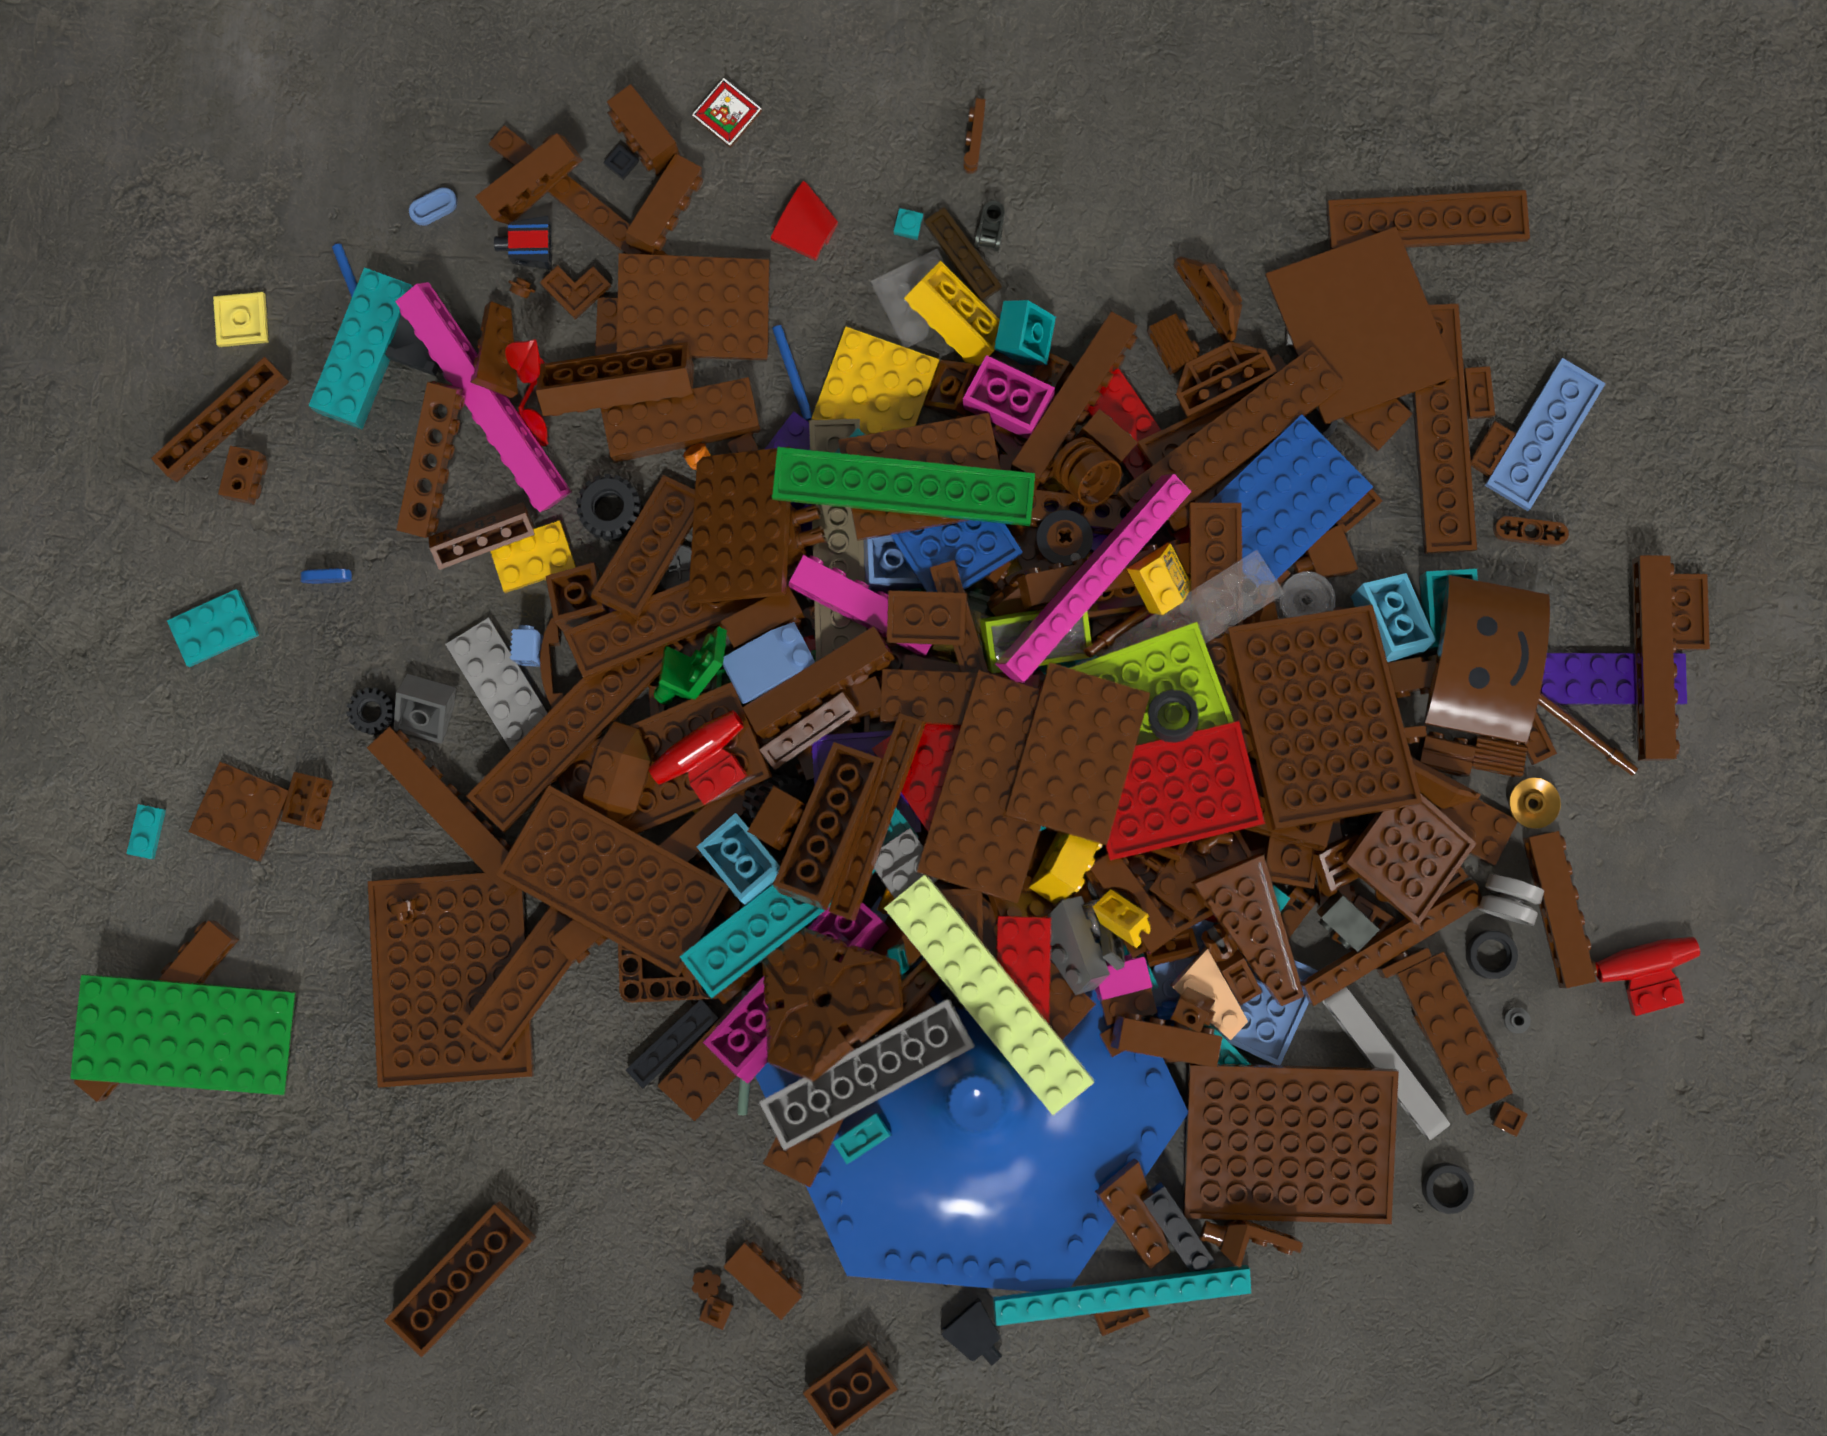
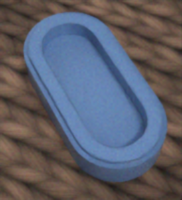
M439 188L415 200L409 207V215L416 224L428 225L453 212L457 207V197L451 189Z

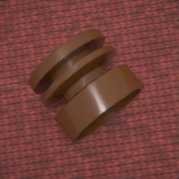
M1085 437L1068 443L1057 455L1052 469L1054 478L1086 506L1098 505L1107 500L1115 492L1122 475L1121 466L1096 445L1093 440Z

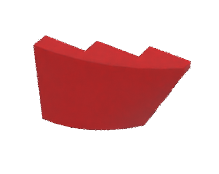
M802 181L785 208L770 238L772 241L816 261L824 244L828 245L838 221L805 181Z

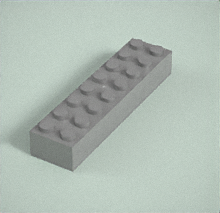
M946 1000L850 1052L814 1082L803 1078L759 1103L783 1149L786 1150L975 1046L951 1001Z

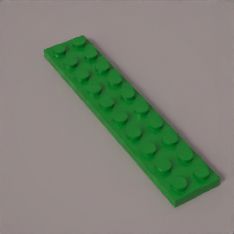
M777 447L772 500L1030 526L1035 473Z

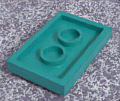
M237 589L167 620L188 667H192L259 636L241 593Z

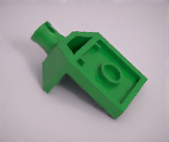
M718 626L712 634L709 633L705 637L702 648L695 650L692 657L666 646L663 651L659 686L654 690L655 699L666 705L671 703L675 695L695 700L723 665L727 630Z

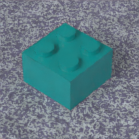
M1029 300L1003 301L994 350L1022 365H1047L1056 316Z

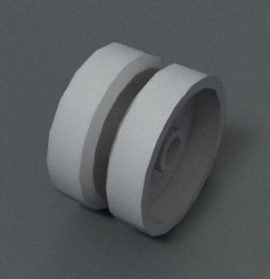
M1489 874L1485 888L1499 897L1492 895L1483 896L1478 909L1508 921L1534 926L1538 913L1535 909L1523 903L1530 905L1540 904L1544 890L1515 878Z

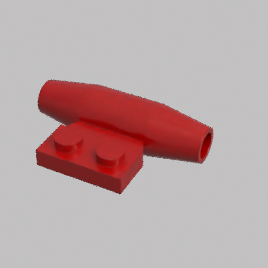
M732 710L702 724L670 746L648 768L651 776L661 785L688 772L690 786L705 805L747 776V773L734 754L723 749L745 727L743 721Z
M1694 937L1662 939L1624 949L1595 962L1597 967L1596 977L1601 983L1629 980L1626 991L1631 1013L1634 1016L1683 1004L1684 999L1679 978L1671 969L1699 957L1700 947Z

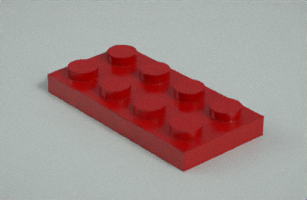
M998 916L997 961L1049 1024L1052 917Z

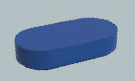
M318 569L301 572L302 583L318 584L352 581V571L348 569Z

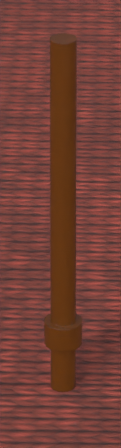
M1146 605L1110 631H1104L1097 636V640L1084 649L1086 656L1092 657L1100 650L1109 648L1115 643V639L1151 614Z
M1540 693L1538 704L1604 754L1607 761L1614 766L1618 765L1631 776L1637 772L1638 768L1623 757L1624 753L1616 747H1610Z

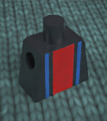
M541 216L508 223V236L494 237L495 251H508V257L511 263L515 265L552 269V223L549 217Z

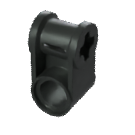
M996 200L989 201L984 205L980 225H978L975 248L983 246L999 252L1005 208ZM995 210L999 212L1000 217L990 219L987 213Z

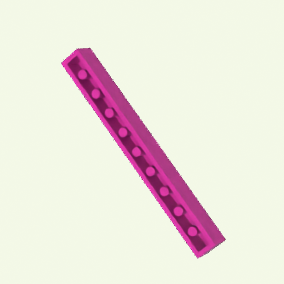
M430 283L416 284L395 302L400 308L401 315L410 322L417 338L423 341L427 347L430 357L443 370L445 379L453 386L464 388L462 394L465 396L464 404L471 411L473 420L484 430L488 442L497 449L503 464L509 467L514 474L516 483L525 490L531 505L538 509L539 512L552 508L572 493L507 396L470 383L471 376L475 373L474 360L478 354Z
M1175 474L1162 475L995 663L1012 681H1026L1191 493L1186 485Z

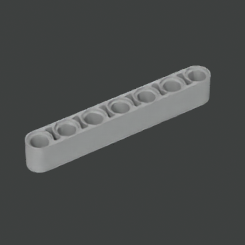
M1347 987L1322 1001L1372 1068L1397 1069L1399 1071L1397 1101L1427 1140H1432L1450 1126L1449 1121Z

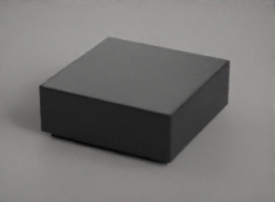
M619 144L603 163L608 169L624 180L639 163V160Z

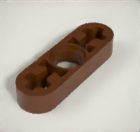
M1504 516L1496 521L1493 526L1494 535L1503 541L1557 547L1566 542L1569 537L1568 528L1559 522ZM1505 522L1509 528H1517L1518 523L1520 524L1518 531L1512 530L1507 534H1504V530L1500 529V526L1504 525ZM1526 525L1536 527L1537 536L1535 538H1529L1525 535L1524 529ZM1555 529H1557V533L1561 534L1562 536L1559 537L1557 540H1554L1555 538L1553 535H1545L1543 537L1544 540L1541 539L1544 532L1550 533Z

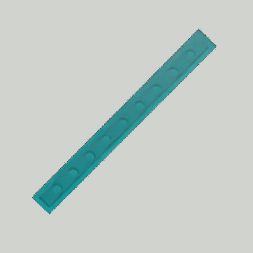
M1242 1265L1241 1267L1234 1266L993 1297L995 1324L1000 1326L1250 1294V1268L1247 1265Z

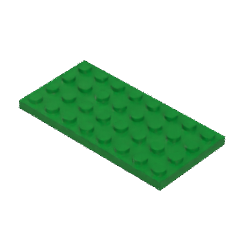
M82 974L70 1079L285 1095L296 991Z

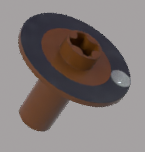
M1059 510L1049 514L1043 519L1037 531L1038 548L1041 554L1053 564L1063 563L1064 566H1070L1072 561L1085 558L1093 544V532L1088 521L1082 515L1070 510Z

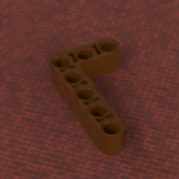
M618 944L620 996L626 1002L711 999L697 979L688 982L691 989L689 994L684 996L677 989L678 984L681 981H685L684 977L645 978V959ZM629 958H634L638 962V968L635 972H629L626 969L625 964ZM656 982L662 983L665 987V992L661 997H657L652 993V986ZM631 983L636 984L639 988V994L635 998L629 997L626 992L628 985ZM742 992L737 994L735 997L741 996Z

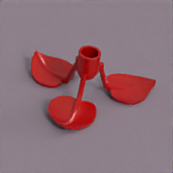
M536 339L515 341L510 343L505 349L507 362L516 370L518 378L523 383H530L517 412L540 446H547L549 444L547 441V427L542 416L533 409H524L533 388L537 385V378L540 375V364L545 362L539 356Z

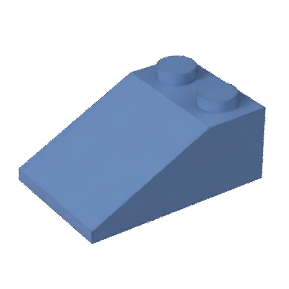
M890 535L864 540L865 583L869 586V590L889 592L923 588Z
M795 622L765 633L724 656L723 666L742 704L759 698L815 663Z

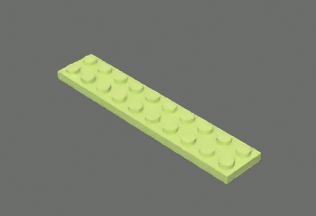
M927 875L922 876L884 908L1052 1115L1094 1083L1095 1080Z

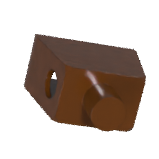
M1341 525L1327 531L1304 553V557L1299 558L1293 563L1297 575L1310 571L1314 581L1349 575L1358 570Z

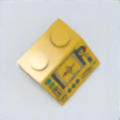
M1166 543L1127 568L1149 613L1164 615L1181 604L1190 592V581L1171 543Z

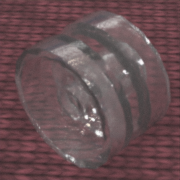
M1301 572L1293 575L1279 588L1275 596L1278 618L1284 619L1333 611L1336 596L1332 585L1325 577L1315 572ZM1303 598L1307 600L1306 605L1302 602Z

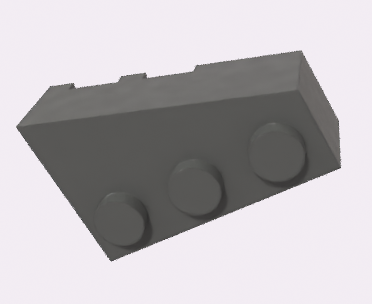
M1082 896L1061 901L1047 916L1052 917L1051 959L1075 995L1095 990L1110 975L1105 959L1102 957L1099 943L1095 944L1090 930L1093 927L1091 920L1086 919L1082 905L1084 901Z

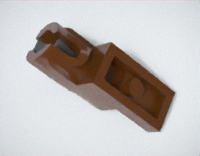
M1216 924L1209 930H1205L1202 933L1201 939L1241 1006L1261 994L1262 990L1234 942L1221 924Z

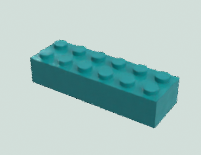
M364 267L308 405L313 411L363 430L390 362L385 353L394 337L401 315L400 308L395 301L413 287L411 284Z

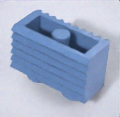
M519 625L518 629L511 631L513 634L511 636L513 639L511 643L513 645L510 646L512 649L510 651L512 654L510 658L520 666L540 667L543 635L534 629V626Z

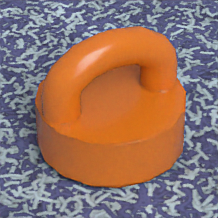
M698 443L689 447L683 455L687 464L693 470L697 469V462L702 457L711 456L704 443Z

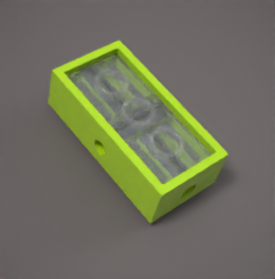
M1043 609L980 619L985 662L989 672H1003L995 663ZM1087 611L1039 666L1092 658L1086 656L1084 649L1091 645Z

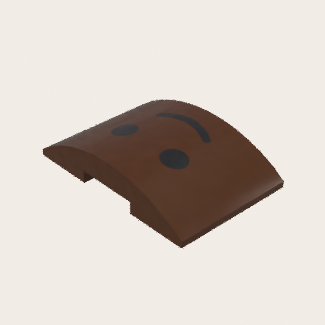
M1448 575L1440 620L1442 627L1435 671L1431 676L1424 724L1526 744L1538 705L1546 663L1550 626L1549 594Z

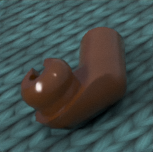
M1233 832L1199 839L1196 843L1198 846L1197 852L1201 855H1208L1211 852L1210 849L1217 843L1231 845Z

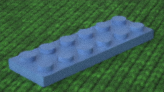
M1564 358L1560 359L1493 474L1485 483V486L1529 511L1606 383Z

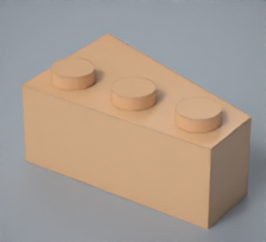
M1204 947L1170 986L1181 996L1186 987H1189L1214 999L1215 1003L1212 1010L1216 1013L1211 1023L1229 1040H1232L1248 1020L1210 952Z

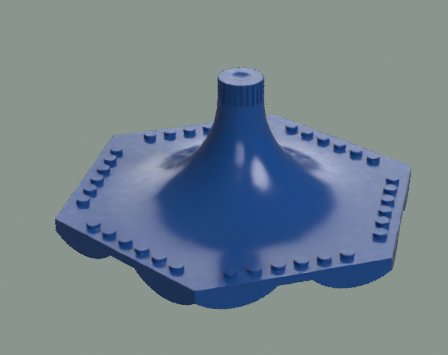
M879 897L871 911L885 923L889 914H883L877 910L882 897ZM1085 914L1086 919L1091 920L1093 927L1090 930L1095 944L1099 943L1100 945V925L1095 915ZM922 955L912 966L914 969L925 959ZM938 984L929 994L937 1004H940L945 1000L941 995ZM1096 991L1084 992L1096 1005L1062 1041L1095 1081L1057 1113L1052 1115L967 1009L964 1007V1010H961L955 1006L954 1009L975 1047L845 1117L834 1141L876 1113L879 1114L892 1135L849 1164H846L834 1143H832L812 1186H806L846 1275L1028 1292L1071 1287L1115 1222L1095 1191L1134 1158L1139 1161L1145 1178L1188 1114V1110L1163 1058L1123 1051L1111 1057L1099 1034L1114 1026V1024L1106 1025ZM769 1063L756 1075L765 1098L803 1079Z

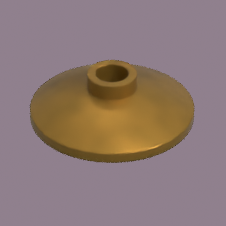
M1528 778L1519 782L1512 790L1509 798V807L1518 823L1528 828L1538 829L1550 825L1557 818L1560 812L1561 800L1558 791L1550 782L1541 778ZM1530 799L1536 801V807L1534 809L1529 807L1528 803Z

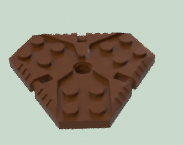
M805 927L762 959L764 1002L768 1006V1011L765 1013L768 1063L812 1082L854 1049L851 1044L858 1039L863 1043L903 1011L900 964L894 959L855 945L848 947L841 940ZM843 955L844 958H843L842 962L840 963L839 960H840L841 956ZM831 999V1002L827 1006H824L826 1001ZM784 1004V1008L779 1009L778 1005ZM850 1027L852 1031L844 1036L842 1032Z

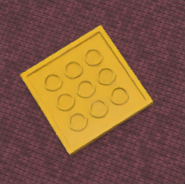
M845 326L811 419H860V430L865 435L916 426L939 364V359Z

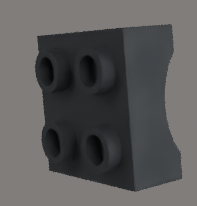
M400 315L396 332L385 355L389 360L436 376L440 366L430 357L423 341L417 338L410 322Z

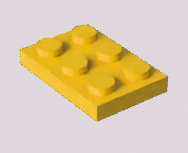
M561 521L534 529L535 535L490 551L505 593L546 580L547 575L576 567Z

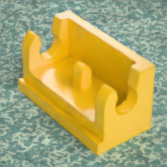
M1111 889L1093 906L1100 924L1135 948L1141 944L1140 931L1143 929L1147 934L1150 933V925L1147 920L1148 914Z

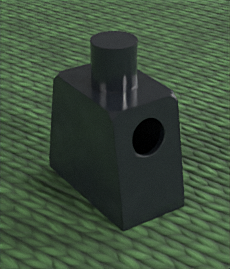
M979 1298L974 1300L941 1329V1335L972 1362L982 1355L992 1366L1003 1356L994 1345L1001 1338L1000 1333Z

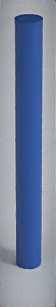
M336 244L332 246L350 295L353 297L357 282L342 245Z
M782 325L775 326L772 330L803 419L806 421L812 420L813 415Z

